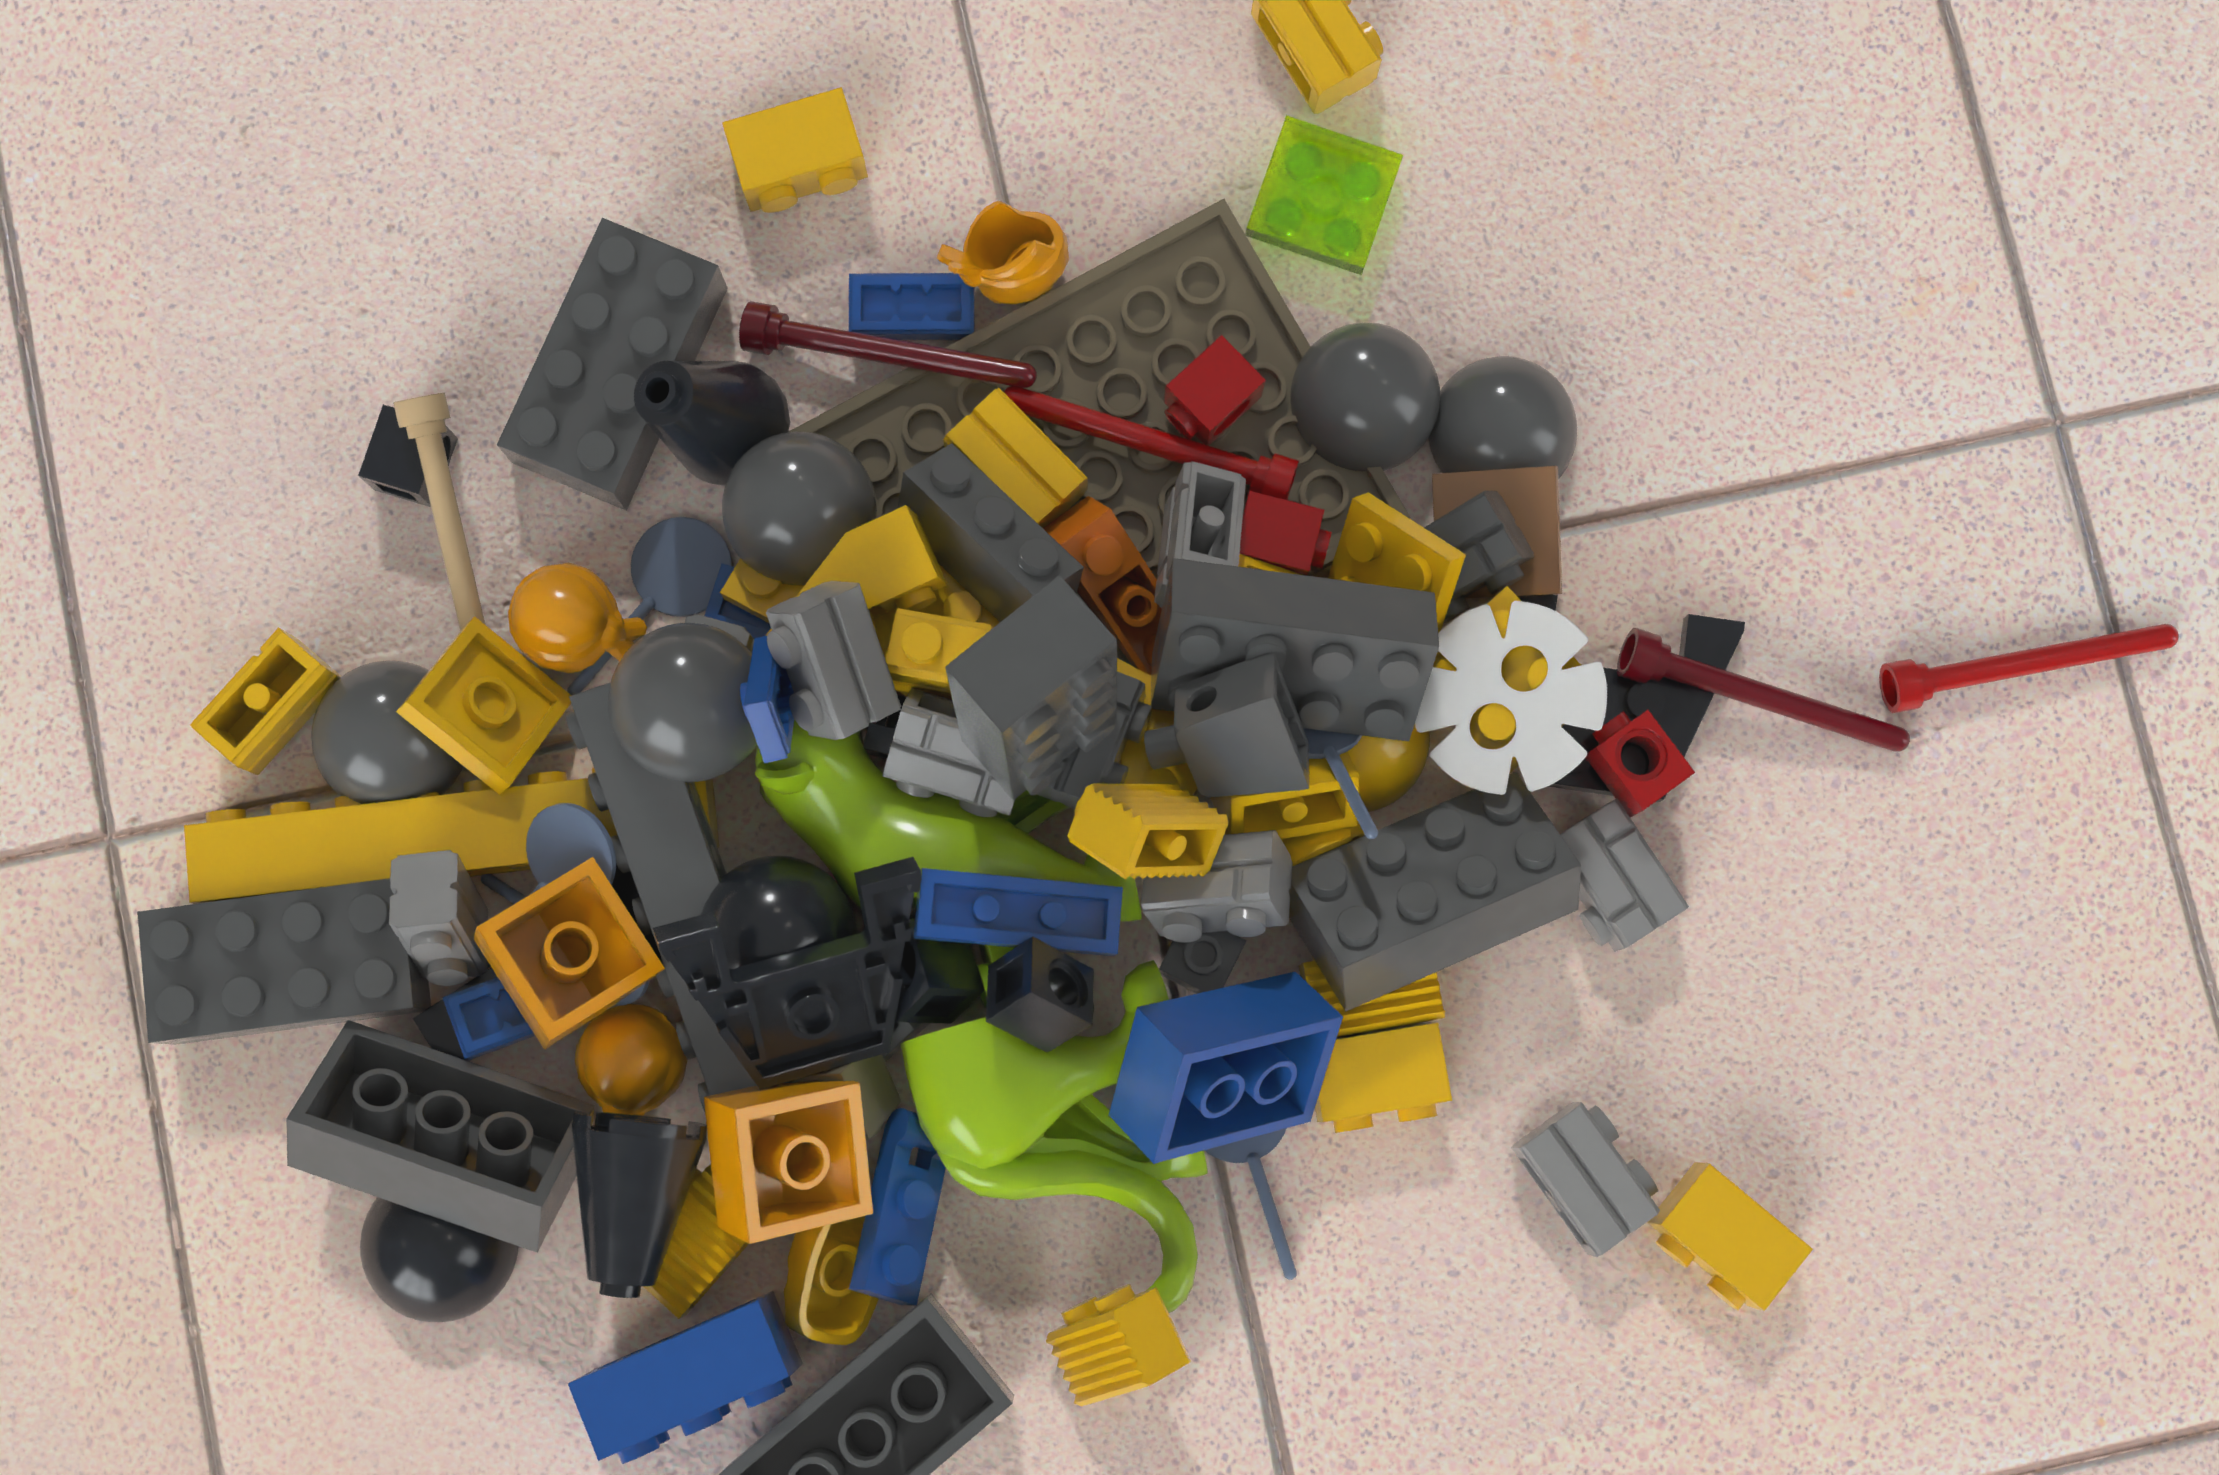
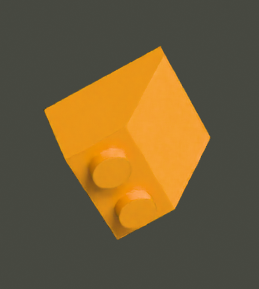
M591 857L477 926L473 938L544 1050L607 1011L665 969L594 857Z
M859 1082L782 1083L761 1090L758 1086H752L704 1097L719 1229L752 1244L873 1214Z

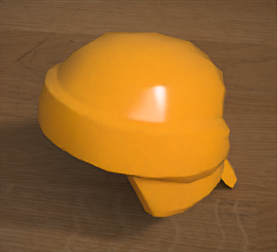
M996 201L986 206L974 219L964 242L963 252L942 244L936 258L948 265L949 271L959 274L966 285L970 287L978 286L981 293L994 303L1014 305L1032 301L1048 292L1063 274L1069 261L1067 236L1052 217L1040 212L1019 211L1002 201Z
M569 562L543 566L526 576L516 587L508 611L510 633L521 652L541 668L563 673L582 671L594 665L605 652H608L620 661L634 644L633 641L645 635L647 630L645 622L639 617L622 618L614 596L601 578L591 570Z
M627 1004L610 1008L593 1019L576 1045L574 1059L579 1082L588 1096L602 1107L603 1112L642 1116L659 1107L676 1092L683 1082L688 1062L681 1048L676 1028L669 1018L656 1008L641 1004Z

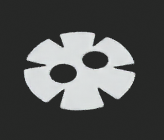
M1513 601L1504 639L1500 635L1492 610L1487 604L1463 613L1438 633V651L1457 668V671L1432 668L1415 725L1419 733L1456 725V728L1430 753V757L1442 770L1470 788L1503 795L1507 790L1512 757H1516L1526 787L1531 792L1554 784L1583 761L1587 756V751L1561 725L1567 724L1596 731L1601 730L1607 707V682L1601 662L1562 669V666L1588 642V637L1572 621L1550 608L1529 602ZM1518 646H1532L1541 651L1547 660L1548 672L1544 682L1531 691L1522 692L1514 690L1506 684L1502 677L1501 665L1504 657L1509 651ZM1497 703L1507 707L1513 713L1516 720L1514 737L1506 746L1499 749L1481 747L1474 741L1470 732V721L1473 714L1483 705Z

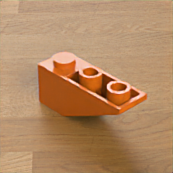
M1087 496L1043 529L1084 567L1077 591L1078 594L1117 639V646L1132 666L1151 675L1152 652L1162 607H1159L1154 602L1157 579L1111 508Z

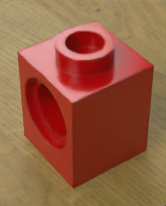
M1221 335L1166 385L1164 403L1168 408L1164 411V414L1172 426L1186 439L1190 440L1196 435L1203 444L1209 446L1262 397L1266 380Z
M1249 491L1242 519L1240 554L1308 576L1311 566L1322 569L1332 533L1331 531L1320 529L1325 510Z
M1646 710L1632 721L1623 711L1603 725L1601 730L1592 733L1599 745L1588 752L1585 757L1613 796L1619 800L1629 817L1644 811L1695 773L1649 710ZM1633 743L1644 749L1649 759V766L1645 775L1634 774L1625 768L1621 760V750L1624 744Z

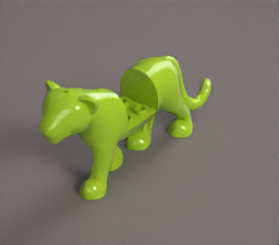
M795 719L788 758L764 763L758 745L756 747L755 775L760 782L759 792L770 807L776 809L786 824L815 851L831 871L844 893L860 910L861 905L855 872L914 857L920 870L927 868L1123 887L1120 921L1129 922L1142 919L1135 879L1129 876L1125 880L1088 854L1084 865L1029 835L1030 832L1051 817L1071 808L1061 802H1055L1037 794L1031 795L1026 790L1015 799L1010 815L997 812L996 816L982 817L971 814L961 808L959 805L960 800L939 793H934L932 797L927 798L912 796L901 791L896 786L894 780L883 776V772L874 764L864 749L860 731L838 740L810 736L808 731L801 728ZM914 892L911 910L916 909L917 892ZM979 944L984 964L977 966L985 989L980 995L984 1008L987 1005L988 965L1015 947ZM1154 960L1139 964L1125 976L1121 994L1125 1014L1119 1026L1107 1035L1092 1037L1076 1035L1046 1053L986 1022V1017L900 1043L906 1076L920 1126L955 1181L977 1195L984 1197L1018 1200L1077 1194L1100 1197L1117 1202L1133 1210L1146 1219L1157 1233L1163 1253L1161 1274L1147 1290L1157 1287L1168 1313L1175 1311L1187 1300L1194 1285L1198 1259L1194 1227L1179 1199L1162 1181L1170 1178H1189L1208 1174L1204 1150L1153 1164L1109 1116L1110 1109L1092 1095L1100 1089L1117 1084L1137 1007L1169 1000L1164 980Z

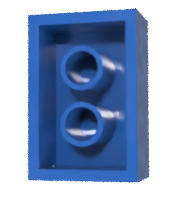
M1296 971L1139 1006L1136 1009L1109 1116L1153 1164L1311 1122L1343 1016Z
M772 1291L596 1368L569 1382L568 1386L598 1461L618 1453L621 1463L625 1464L658 1449L660 1444L670 1439L667 1431L681 1425L684 1435L688 1436L723 1420V1416L732 1412L729 1403L743 1397L747 1408H751L786 1392V1388L793 1385L790 1376L803 1362L789 1328L785 1323V1318L775 1294Z

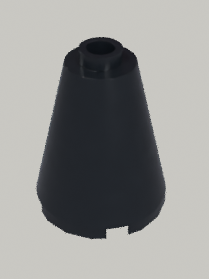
M659 361L647 367L635 385L634 403L639 415L691 474L711 484L725 486L735 464L749 449L771 436L789 432L790 417L787 399L777 382L758 367L745 362Z
M576 1111L573 1114L572 1134L587 1279L600 1282L599 1294L639 1298L641 1286H653L657 1281L707 1140V1124L689 1121L687 1130L685 1125L671 1124V1119L596 1112L595 1125H591L592 1116L583 1111Z

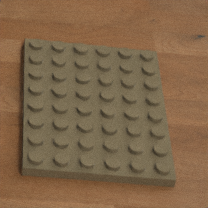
M1225 199L1212 204L945 347L946 349L1029 363L1036 369L1037 379L1031 387L1025 389L1185 438L1172 426L1164 414V411L1168 408L1164 403L1165 387L1218 337L1223 335L1260 373L1266 382L1262 397L1209 446L1256 461L1259 460L1261 455L1272 459L1274 453L1299 460L1288 500L1324 509L1320 529L1332 532L1323 568L1311 566L1308 576H1312L1332 565L1352 498L1369 492L1406 517L1411 518L1381 467H1368L1367 471H1354L1336 466L1316 453L1317 448L1313 444L1309 447L1296 427L1298 421L1291 411L1290 392L1296 368L1311 346ZM906 368L789 432L820 434L835 440L851 451L862 463L872 481L877 504L876 518L897 509L903 472L943 449V439L952 428L966 415H970L974 408L994 389L1000 388L1004 391L1009 386ZM1027 416L1088 478V490L1069 509L1087 496L1111 508L1155 578L1158 579L1157 571L1164 507L1173 487L1176 485V480L1183 464ZM1194 435V436L1190 439V440H1192V441H1195V442H1198V443H1202V442L1196 437V435ZM1245 484L1243 513L1250 490V485ZM1117 646V658L1132 666Z

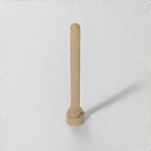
M445 392L393 402L399 428L406 427L408 439L415 438L460 631L474 616L485 624L441 433L447 432L444 419L451 418Z

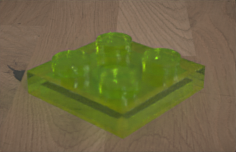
M1286 115L1246 227L1245 235L1362 275L1403 155Z

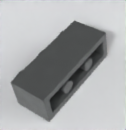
M952 443L903 472L897 509L907 505L917 515L937 562L999 622L1003 621L1059 575L1077 594L1084 567Z

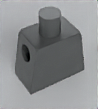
M1274 652L1254 657L1181 684L1175 691L1174 725L1145 731V750L1152 769L1156 770L1187 763L1199 793L1206 797L1309 789V742Z

